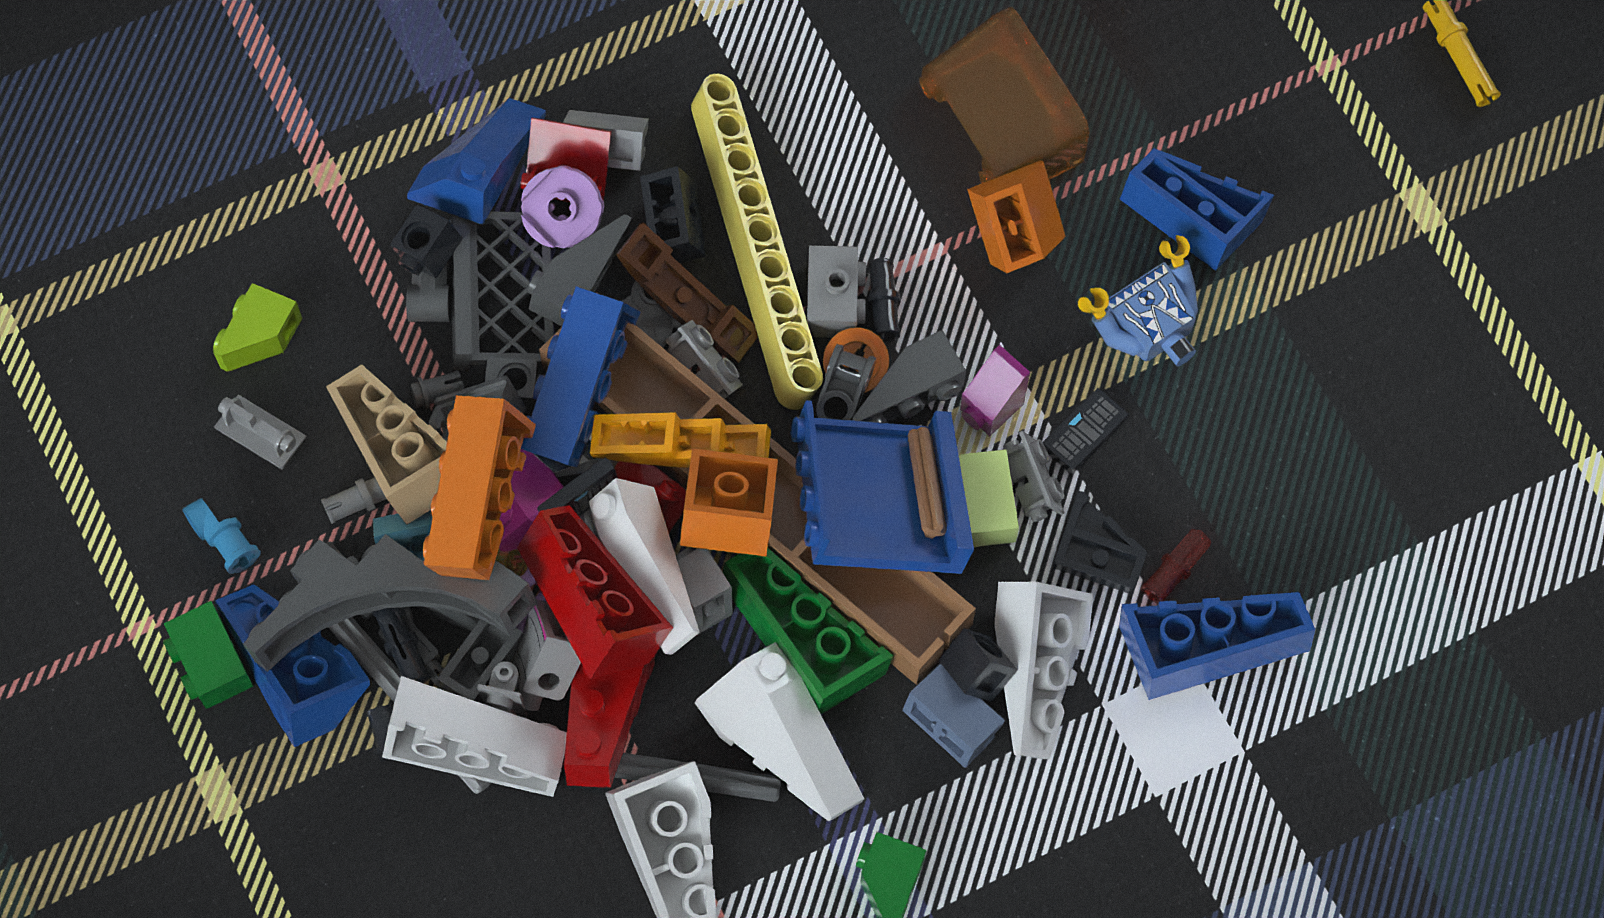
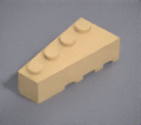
M363 365L358 366L326 386L385 497L406 525L431 510L432 498L438 492L441 477L439 460L441 454L446 450L447 441L431 425L426 424L406 403L404 404L387 386Z

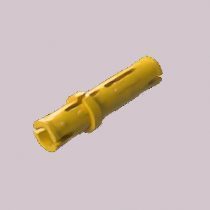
M1433 0L1435 5L1427 1L1422 8L1427 13L1438 33L1436 39L1439 45L1446 47L1472 93L1477 106L1484 107L1491 103L1488 99L1489 97L1493 101L1497 100L1501 94L1495 87L1466 35L1468 32L1466 25L1458 21L1447 0Z

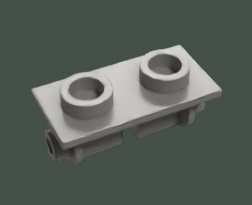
M693 320L678 328L679 331H676L665 340L669 345L667 351L688 369L697 364L701 370L695 375L724 399L743 385L738 379L739 372L729 359L722 358L712 346L714 341L710 333L703 326L696 325Z
M239 394L233 399L225 397L218 407L222 417L214 428L280 469L285 467L306 439V435Z
M1024 431L1019 432L1023 443L1019 444L1018 440H1013L1006 443L1003 449L1007 450L1012 481L1016 483L1026 477L1029 481L1015 488L1025 516H1030L1032 522H1038L1048 516L1046 510L1049 509L1054 510L1060 515L1065 514L1060 500L1064 499V493L1056 477H1050L1045 463L1049 462L1050 458L1044 444L1040 439L1035 440Z
M510 662L498 663L493 668L489 685L478 684L477 689L483 704L528 719L522 694L519 693L518 670L514 664Z

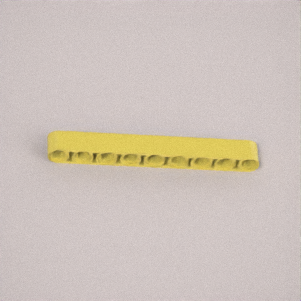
M712 74L704 79L691 104L693 118L775 396L784 407L791 410H799L803 408L805 401H810L823 382L822 369L737 88L729 77L722 74ZM784 345L789 346L792 350L787 349ZM795 381L799 382L803 387L798 386Z

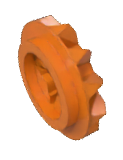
M849 328L837 333L829 341L824 351L823 366L825 373L837 344L842 345L844 351L856 354L863 345H866L863 357H877L865 392L873 390L888 371L889 354L886 345L878 335L864 328Z

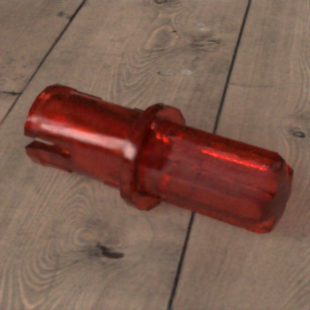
M1196 529L1190 530L1171 554L1165 553L1162 556L1163 563L1147 582L1141 586V590L1147 598L1156 604L1165 601L1182 579H1188L1191 576L1190 569L1211 545V540L1204 532Z

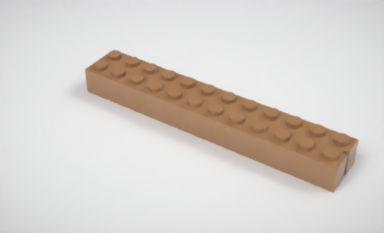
M627 323L624 330V341H627V347L622 359L618 358L615 363H611L608 371L611 372L612 384L604 400L601 403H597L608 414L676 413L680 419L721 418L725 425L754 424L640 328ZM561 328L554 335H559ZM553 336L539 349L542 367L546 372L550 363V359L547 358V351ZM770 437L769 458L778 459L768 549L802 577L801 581L817 595L820 592L832 602L831 607L849 622L853 620L865 631L864 635L879 648L883 646L893 655L891 664L918 685L939 662L943 655V650H947L950 647L952 640L964 628L969 629L973 625L976 608L933 572L813 564L811 547L806 546L804 542L807 515L806 511H801L800 493L803 483L802 477L796 475V458ZM658 466L687 490L689 468Z

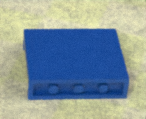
M806 400L800 416L794 417L792 421L791 438L793 442L798 444L795 470L796 475L802 477L803 487L800 493L801 511H806L807 515L804 542L806 546L811 547L813 564L962 574L974 551L952 413L935 411L928 427L814 418L812 401ZM920 427L928 428L932 436L947 528L943 536H936L932 539L924 535L921 527L907 436L911 429H919Z

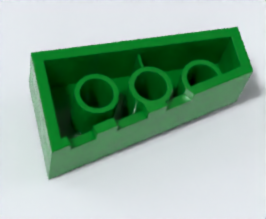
M767 548L766 557L739 553L724 563L722 573L732 587V600L766 647L776 642L800 674L820 714H823L886 675L893 655L883 646L879 648L864 635L865 631L853 620L849 622L832 608V602L820 592L817 595L801 581L802 577L770 549Z

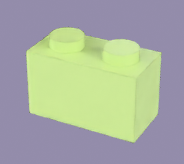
M1007 450L960 454L959 461L974 547L1016 542L1019 525Z

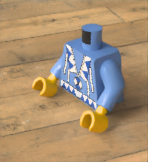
M1176 235L1175 238L1178 243L1176 253L1173 254L1171 252L1168 241H1162L1159 246L1162 256L1171 259L1172 263L1169 267L1163 262L1111 297L1102 288H1090V292L1095 298L1094 305L1092 306L1091 301L1087 297H1081L1078 300V307L1082 312L1093 313L1092 322L1108 347L1132 356L1137 355L1144 361H1150L1165 351L1176 366H1181L1196 353V350L1185 337L1192 332L1198 313L1196 286L1190 264L1187 260L1183 259L1189 253L1190 244L1185 237Z

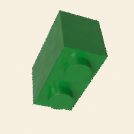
M212 601L164 623L170 637L163 640V643L173 663L182 661L187 674L181 676L180 679L191 700L199 697L204 707L208 709L253 687Z

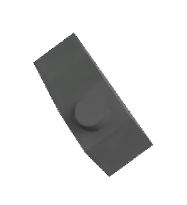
M624 214L553 258L544 273L537 270L527 288V292L532 294L529 310L562 326L564 319L561 318V310L566 297L569 294L573 295L575 287L595 293L628 234L632 217Z

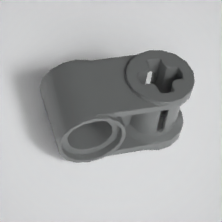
M837 344L835 346L817 403L816 411L818 418L852 420L858 411L863 393H865L870 382L877 357L870 356L864 358L844 351L842 345ZM843 365H845V366H847V367H850V368H853V369H856V370H858V371H855V370L846 368V367H844ZM831 397H840L847 403L848 411L844 418H834L828 412L827 402Z

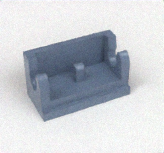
M942 664L936 667L909 693L902 710L964 768L994 740V734L1005 722L982 699L964 694Z

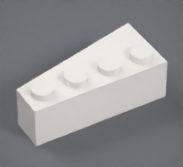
M401 676L382 757L553 797L564 759L567 732L559 730L554 725L537 723Z

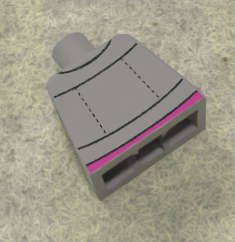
M536 599L538 603L528 614L523 629L524 635L513 659V664L516 666L519 674V693L522 694L526 709L531 711L540 710L545 697L554 700L563 699L581 663L549 604Z

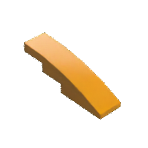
M676 413L594 415L590 455L595 458L604 459L606 457L609 460L679 468H690L692 448L769 458L771 430L767 424L725 425L721 418L680 419Z

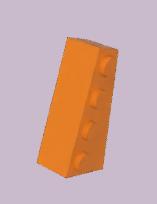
M456 395L454 409L448 414L447 430L449 435L446 450L441 454L439 460L441 477L438 492L433 496L431 502L432 524L430 534L423 543L424 565L440 576L490 580L504 533L503 524L499 519L501 513L507 512L512 507L515 497L511 486L514 471L522 472L527 456L524 452H520L524 438L533 437L536 427L535 423L505 399Z

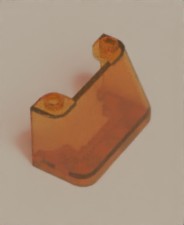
M1007 7L995 13L923 67L922 77L919 78L924 94L929 99L934 97L939 103L943 101L948 102L983 157V170L979 172L981 183L1040 160L1044 162L1049 180L1084 163L1089 139L1087 120L1028 27L1013 7Z

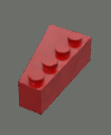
M570 505L541 510L517 546V549L589 678L592 679L649 664L673 629V626Z

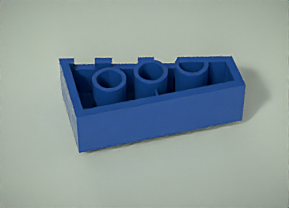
M575 287L573 295L569 294L566 297L561 310V318L564 319L560 334L554 335L549 344L547 358L550 359L546 375H541L535 385L533 398L537 401L532 416H526L536 424L532 438H524L521 446L522 450L569 466L578 467L593 430L594 415H598L597 411L592 410L595 402L601 403L608 394L612 384L611 372L608 369L611 363H615L618 358L622 359L628 344L627 341H624V330L627 323L636 325L641 313L640 311L624 302L579 287Z
M1299 592L1243 596L1242 600L1220 601V598H1206L1202 600V603L1177 604L1176 601H1162L1157 606L1138 607L1137 603L1122 604L1119 622L1120 630L1148 700L1309 652L1316 630Z

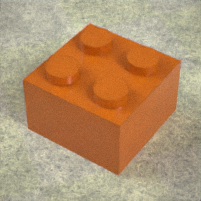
M692 448L680 546L766 557L772 521L778 459Z

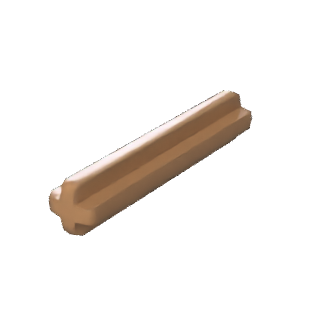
M928 428L911 429L907 436L921 527L924 535L932 539L936 536H943L947 530L933 441Z

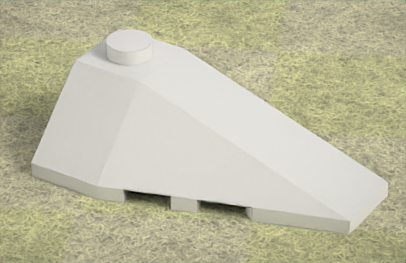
M615 478L589 501L594 532L606 549L673 626V629L660 646L665 654L672 655L699 633V629L654 487Z
M998 582L994 623L997 644L1018 669L1004 686L1014 755L1050 759L1064 716L1061 702L1066 687L1074 685L1077 672L1072 668L1078 650H1085L1090 635L1093 594L1040 582Z
M776 642L742 660L696 700V706L722 740L730 746L735 743L755 758L752 762L763 771L767 768L787 783V789L827 821L833 820L864 800L803 679Z
M695 761L651 774L606 792L605 795L618 829L656 917L716 918L715 890L713 889L712 876L713 845L711 844L710 834L711 802Z

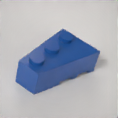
M1153 148L1130 171L1120 200L1176 241V235L1185 237L1190 244L1189 251L1216 271L1263 222L1274 195L1263 190L1260 195L1236 186L1237 180L1226 176L1223 181L1200 172L1202 167Z

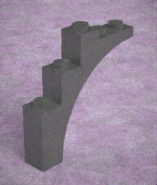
M386 534L377 544L370 546L365 551L357 565L319 539L311 549L304 551L299 556L296 565L290 570L298 585L283 595L273 612L251 630L249 637L243 645L255 663L268 672L302 642L319 631L356 615L395 607L425 606L442 608L482 619L503 632L510 634L538 602L529 583L496 560L490 580L440 576L426 567L424 560L422 561Z

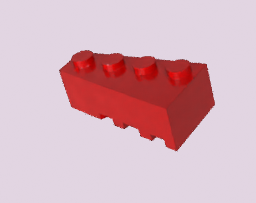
M656 654L649 664L592 679L589 678L583 665L580 663L571 682L564 760L567 786L611 788L628 740L629 730L641 704V697L646 682L650 679Z

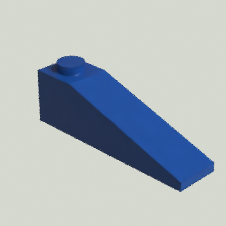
M508 98L424 165L408 191L407 199L483 225L529 146L531 118L544 119L546 110Z
M254 584L215 600L216 607L274 717L294 747L333 731L370 686L369 678L352 653L341 644L335 646L321 636V631L293 648L267 672L255 663L243 643L249 637L251 630L273 612L278 606L279 601Z

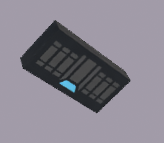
M1097 388L1042 443L1048 455L1072 475L1128 419L1129 414Z
M606 457L602 458L539 505L537 508L538 512L570 505L578 516H581L590 509L589 501L615 478H618L615 467Z

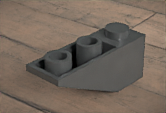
M943 330L905 347L853 416L852 421L888 423L901 416L907 419L920 413L926 404L936 399L946 401L957 395L961 388L964 387L966 369Z

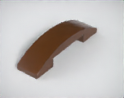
M641 223L616 254L621 263L639 285L681 325L693 320L696 325L703 326L712 336L714 341L712 346L715 350L732 362L739 363L758 338L755 325L734 305L725 306L670 255L673 251L671 247L646 224Z

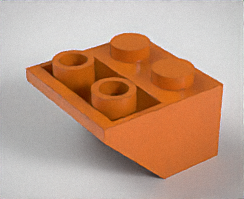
M1041 160L967 189L989 262L1005 273L1044 259L1066 237L1046 168Z

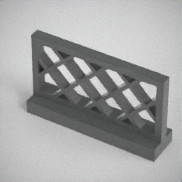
M490 211L484 224H493L502 232L490 245L477 235V224L479 223L451 214V224L463 237L451 256L453 370L469 371L470 365H487V357L537 359L538 366H542L540 353H527L518 343L532 331L545 344L553 336V322L541 315L531 320L517 307L530 295L527 292L530 282L516 268L530 257L542 268L544 273L551 261L550 247L544 246L537 241L529 246L515 233L523 225L522 212ZM508 238L523 251L511 264L495 251ZM477 246L482 250V252L478 256ZM540 247H541V256L536 252V250H537L538 248H540ZM488 256L503 269L491 282L478 272V265ZM509 275L524 288L512 301L496 288ZM478 283L483 287V289L479 293ZM489 293L504 306L492 319L478 308V303ZM510 312L526 326L513 339L497 325ZM479 321L482 322V323L485 325V326H484L483 328H481L480 330H479ZM542 321L544 331L538 326ZM489 331L493 332L506 344L497 353H480L479 340Z

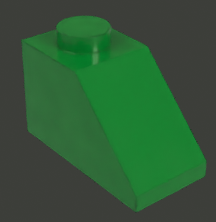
M876 831L872 844L864 841L856 862V867L862 869L860 883L877 918H904L925 861L926 849Z

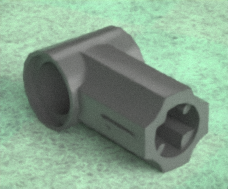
M425 242L420 249L426 246L428 242ZM450 259L437 278L421 272L419 276L412 274V285H408L406 294L408 322L451 321L452 296L451 287L448 285Z

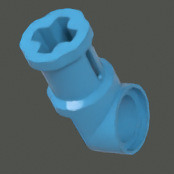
M202 498L197 499L182 509L198 537L202 541L206 540L211 547L218 549L226 561L224 567L228 573L242 572L253 565L260 556L261 551L258 547L250 545L240 531L241 523L236 517L218 522Z

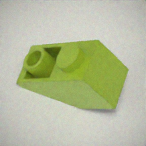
M252 283L246 295L242 294L237 299L233 308V318L227 329H222L214 341L213 353L220 368L229 372L284 353L302 320L297 302Z

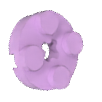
M562 165L546 169L535 175L528 182L522 193L521 208L523 214H521L527 232L540 244L552 248H571L596 232L605 206L597 185L587 174L570 166ZM555 197L560 200L567 198L570 201L569 209L572 213L569 218L564 214L559 217L553 214L552 211L556 206L552 201Z

